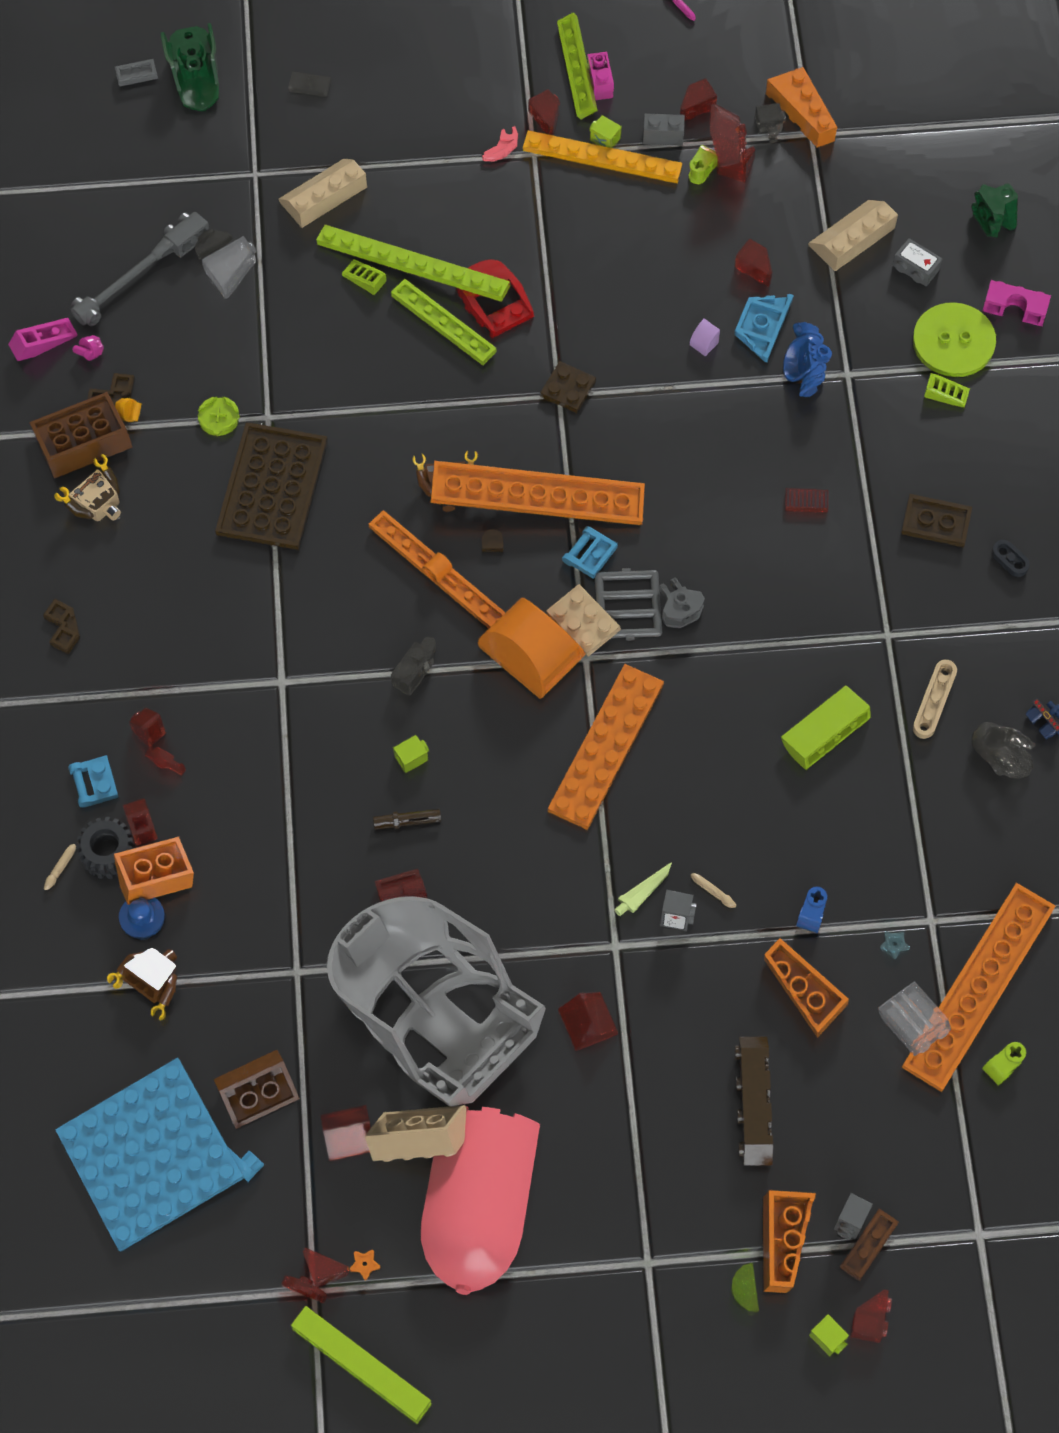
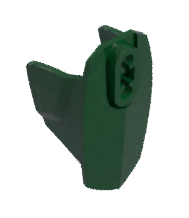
M211 23L207 24L209 34L206 29L198 26L179 29L170 36V42L167 40L165 32H161L165 58L171 66L183 106L203 112L219 99L217 47Z

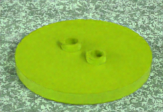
M944 303L930 308L919 318L913 333V346L921 362L932 371L950 377H963L980 371L989 363L996 346V334L989 319L979 310L962 303Z

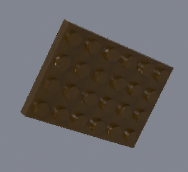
M246 422L216 526V535L299 550L328 442L327 436Z

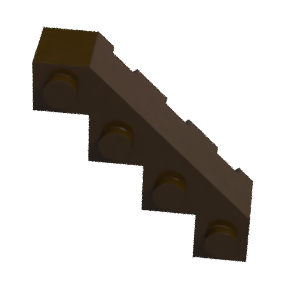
M739 1037V1046H735V1060H739L740 1077H736V1092L741 1093L742 1100L741 1109L737 1110V1123L742 1124L743 1142H738V1154L743 1156L744 1165H772L771 1084L767 1037Z

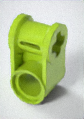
M701 145L689 164L691 169L689 172L690 182L694 184L705 182L709 174L717 166L721 153Z
M1012 1042L998 1055L996 1054L982 1069L999 1086L1021 1064L1026 1056V1049L1021 1043ZM1016 1052L1018 1056L1012 1058L1010 1054Z

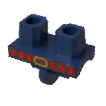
M1036 698L1032 702L1034 706L1027 711L1026 716L1033 724L1042 717L1047 721L1046 724L1038 729L1046 740L1055 734L1059 736V724L1054 719V717L1059 719V704L1055 705L1052 701L1046 704L1050 709L1048 712Z

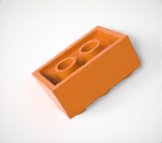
M179 837L114 854L120 887L127 905H130L139 898L148 900L192 888L194 872Z

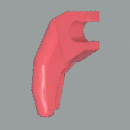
M512 127V134H506L505 129H503L497 146L485 151L484 155H482V160L495 162L507 157L518 144L516 127Z

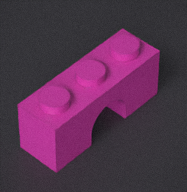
M991 280L983 312L1003 316L1006 307L1015 305L1024 312L1022 322L1043 326L1051 295Z

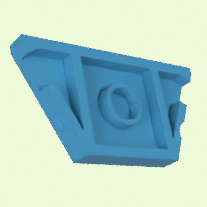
M787 294V297L775 298V295L764 298L749 297L737 324L735 335L764 362H768L793 301L794 295Z

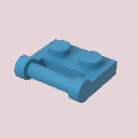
M586 526L582 531L583 535L570 552L565 553L562 560L565 564L575 567L594 579L596 573L601 570L617 549L618 544L593 528ZM589 539H593V543L580 559L576 558Z
M107 755L69 765L70 774H73L79 795V807H88L119 798ZM85 771L89 773L94 795L91 796L87 794L82 772Z

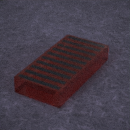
M786 488L785 511L828 512V490Z

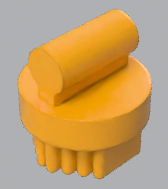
M121 398L115 403V408L122 421H138L142 403H138L130 398Z

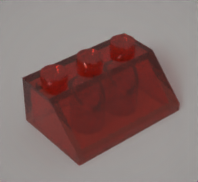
M711 104L710 134L719 166L724 167L744 162V154L747 153L745 146L747 144L745 123L741 124L740 117L717 104Z

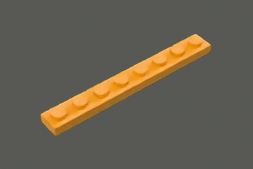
M529 130L523 145V151L677 184L682 170L681 162Z

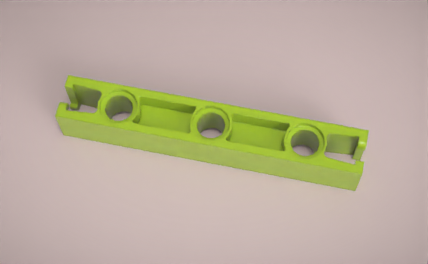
M307 1306L304 1307L291 1324L293 1331L416 1424L419 1423L432 1405L429 1398Z

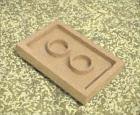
M580 584L546 610L552 620L581 646L588 657L621 630L620 626Z

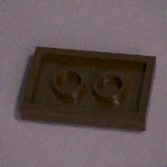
M910 494L901 534L964 547L972 507Z

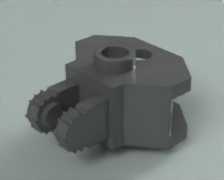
M675 577L670 580L671 586L675 591L670 593L664 583L659 585V590L665 599L662 620L667 627L682 628L699 619L704 608L705 598L700 591L688 590L685 586L682 587Z

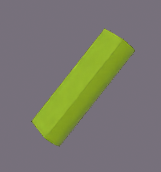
M844 686L781 736L782 742L794 760L807 770L871 718L870 706L849 687Z

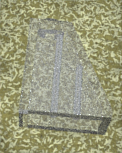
M244 236L202 259L205 273L225 299L232 294L256 262L255 246L251 241L247 242Z

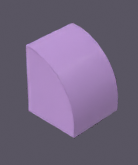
M703 319L691 337L690 346L706 356L719 343L720 329L706 319Z

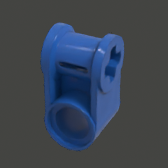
M813 887L808 891L796 927L818 933L827 901V893L823 888ZM815 897L819 898L818 903L813 902Z

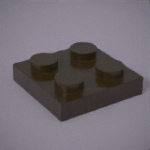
M559 361L542 389L540 397L578 413L596 383V377Z

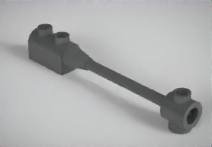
M193 212L190 215L183 213L179 217L178 225L174 227L170 224L164 229L162 240L153 249L151 254L94 299L86 297L83 300L80 297L74 299L71 304L73 307L71 312L75 319L82 325H96L101 319L100 304L154 261L173 252L180 258L210 235L208 222L197 212Z

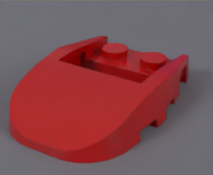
M485 260L468 267V269L510 281L520 296V300L486 316L475 299L480 295L457 288L459 297L462 298L467 312L476 318V322L481 327L485 326L490 331L489 336L491 338L534 317L532 306L522 284L502 262L498 260Z

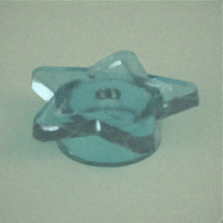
M885 931L886 941L880 946V949L890 951L893 958H897L900 951L909 950L910 947L905 943V933L903 931L899 933Z

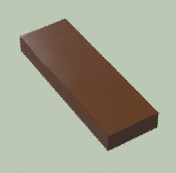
M879 1208L840 1265V1268L860 1281L899 1221Z

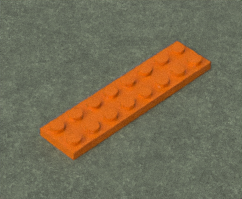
M624 664L552 799L548 812L588 830L657 699L664 681Z

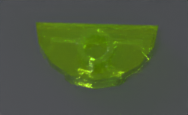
M749 1263L737 1270L732 1280L731 1291L735 1301L748 1311L758 1312L759 1307L753 1263Z

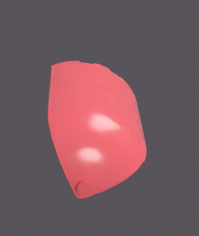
M466 1106L464 1143L453 1156H433L421 1221V1243L425 1259L434 1274L448 1286L456 1289V1292L459 1294L468 1295L470 1292L481 1290L494 1284L508 1270L517 1255L523 1234L540 1128L539 1123L515 1113L511 1117L500 1114V1109L482 1107V1111L469 1110L468 1106Z

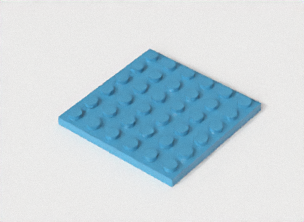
M179 1058L167 1063L55 1129L120 1252L244 1179L228 1146Z

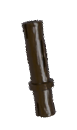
M440 809L408 813L393 812L390 815L373 817L374 830L385 828L399 829L402 826L441 822Z

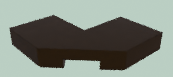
M114 373L110 391L89 389L87 400L108 392L115 406V403L121 398L125 399L132 396L135 376Z
M54 599L43 614L44 619L59 626L49 643L51 646L69 654L80 639L75 613L72 607Z

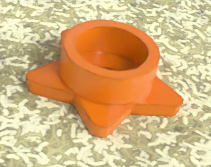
M370 1250L365 1254L357 1251L354 1252L355 1263L350 1267V1272H359L363 1279L367 1280L372 1271L381 1268L374 1261V1250Z

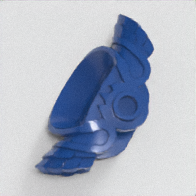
M806 322L795 323L793 330L797 338L791 342L786 351L783 372L788 381L797 382L802 380L799 396L810 397L817 392V386L823 383L825 379V363L830 361L832 351L829 347L822 344L824 338L816 326Z

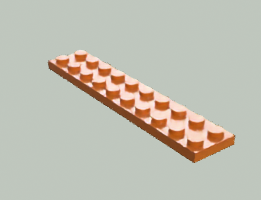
M434 461L431 503L642 525L645 483Z
M1015 884L902 1066L903 1069L941 1092L944 1090L1056 906L1020 884Z

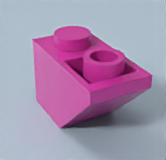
M607 52L587 54L595 100L613 98L614 82Z

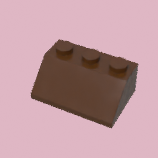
M278 1050L213 1079L236 1129L300 1099Z

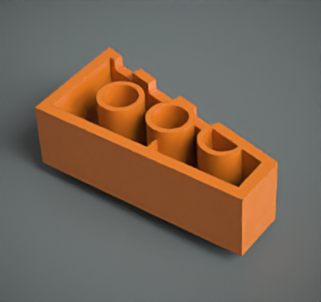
M804 67L767 79L766 95L776 102L780 110H784L789 115V119L801 128V132L816 147L835 141L837 126Z
M781 938L764 954L765 962L818 1038L847 1007L849 999Z
M769 1190L763 1197L764 1292L788 1293L794 1287L800 1254L804 1245L805 1233L816 1193Z

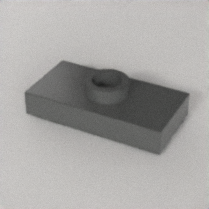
M153 59L115 67L119 86L158 79Z

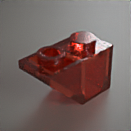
M706 78L688 86L680 107V115H685L684 121L691 120L697 115L710 112L716 108L717 94Z
M749 239L737 253L735 267L740 272L750 275L757 282L769 287L772 269L767 248Z
M144 798L123 805L136 846L158 839Z
M889 1290L881 1291L856 1309L853 1317L851 1337L878 1343L882 1336L886 1337L888 1322H885L886 1312L890 1313L892 1298H888Z

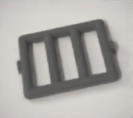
M622 568V571L596 573V602L604 610V600L652 598V609L605 610L612 619L653 617L654 628L621 629L612 638H626V641H633L635 637H659L662 635L659 573L656 570L631 571V568ZM650 579L651 590L604 591L603 581Z

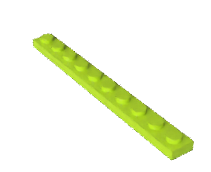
M324 225L316 239L317 245L501 302L510 288V281L328 225Z

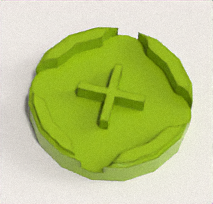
M211 397L205 400L198 410L199 425L210 435L220 436L232 432L240 419L238 407L234 401L227 397Z

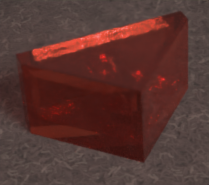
M304 1248L303 1250L316 1288L348 1276L350 1272L348 1266L310 1249Z

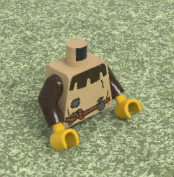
M101 454L104 460L102 465L94 458V465L101 467V472L96 470L70 494L67 488H59L64 493V497H61L58 493H55L54 497L57 501H64V505L76 517L92 518L95 521H100L107 515L114 521L121 514V511L116 507L120 503L118 498L120 489L112 469L106 465L108 462L107 457Z

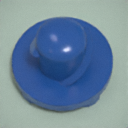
M139 898L130 905H127L125 901L119 912V922L124 932L133 938L146 940L155 935L161 929L165 920L164 909L156 898L148 900Z

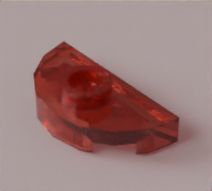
M149 747L145 753L146 757L154 760V763L162 769L168 768L181 776L186 770L182 763L179 764L173 760L175 756L159 747H156L155 750L153 747Z
M284 1276L281 1283L283 1287L321 1303H324L328 1296L324 1291L312 1285V1280L304 1276H300L299 1279Z

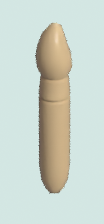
M71 844L65 850L51 874L46 878L44 890L50 889L56 883L57 878L76 850L75 844Z
M691 874V878L696 884L721 900L725 906L730 908L736 907V903L729 895L723 893L699 874Z

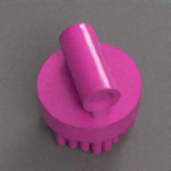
M92 335L80 339L79 346L75 345L73 352L85 357L87 360H93L102 354L104 347L101 340H99L100 338Z

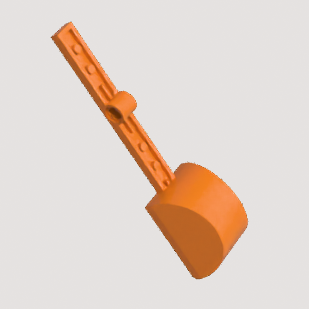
M384 510L369 523V528L488 628L479 638L478 647L538 698L541 699L586 655L581 646L563 628L527 599L521 597L505 613L455 571L450 561L439 552L435 554Z

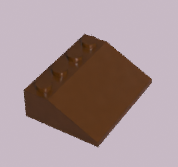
M108 392L29 422L54 478L94 463V458L97 461L103 460L101 454L110 457L133 447L127 429Z

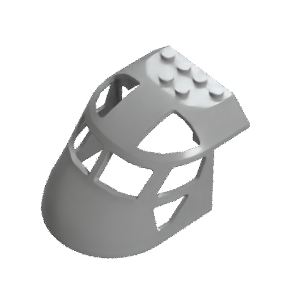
M413 896L398 897L379 902L363 910L342 928L335 938L328 955V978L337 995L350 1011L365 1023L374 1038L387 1051L393 1054L402 1070L413 1081L448 1106L473 1103L536 1038L546 1009L543 1004L512 985L489 934L445 906L427 898ZM447 921L453 924L469 942L451 938ZM438 950L458 968V971L442 977L418 995L402 977L401 972L419 957ZM458 951L468 952L482 958L490 964L496 975L475 970ZM394 980L410 997L412 1002L392 1028L374 1016L373 1010L380 995L391 981ZM469 984H488L499 988V991L493 997L496 1006L488 1018L481 1024L475 1022L447 998L446 993ZM414 1030L444 1054L447 1059L439 1067H435L428 1062L423 1068L418 1069L404 1044L409 1031Z

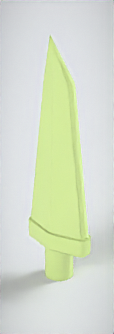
M672 862L624 895H621L618 898L621 904L614 909L616 914L621 916L627 910L634 913L668 876Z

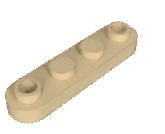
M950 660L939 661L932 674L913 724V732L919 738L926 739L931 737L938 724L957 673L956 665ZM946 671L948 675H943L941 672ZM924 726L927 728V730L923 731L920 729V727Z

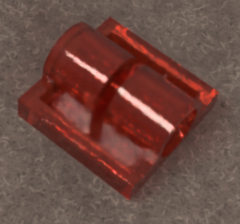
M418 869L375 881L380 902L398 897L413 896L427 898L426 889Z

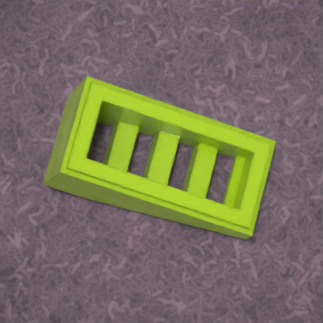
M355 259L342 272V276L373 295L386 283L385 273ZM356 267L357 270L353 274L350 273Z
M931 373L924 397L965 408L970 389ZM950 390L954 391L953 396L949 395ZM958 392L962 393L961 399L957 398Z

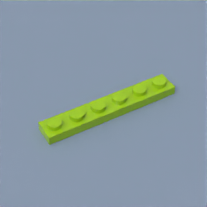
M571 13L558 20L557 24L577 117L583 119L598 110L576 14Z
M406 279L391 291V296L481 365H484L497 352L495 346Z

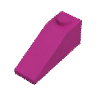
M69 318L17 330L8 345L17 361L36 357L75 338L78 334Z

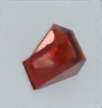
M754 146L718 161L717 173L745 183L755 159Z

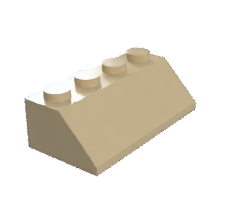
M342 159L279 198V202L303 228L366 189V173L355 160Z
M868 200L817 236L808 245L834 271H837L895 229L898 214L885 201Z
M466 1106L384 1112L364 1136L372 1160L388 1162L393 1159L410 1160L415 1157L431 1158L439 1155H444L445 1157L455 1155L465 1139Z

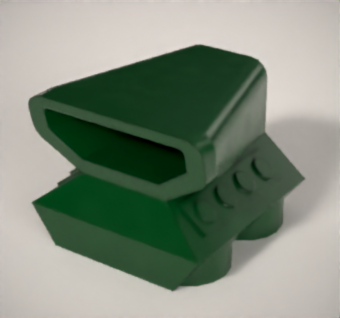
M983 184L980 190L975 192L976 202L972 203L971 208L973 216L985 234L990 237H997L1001 226L1008 230L1016 229L1018 195L1010 184H1004L993 188Z

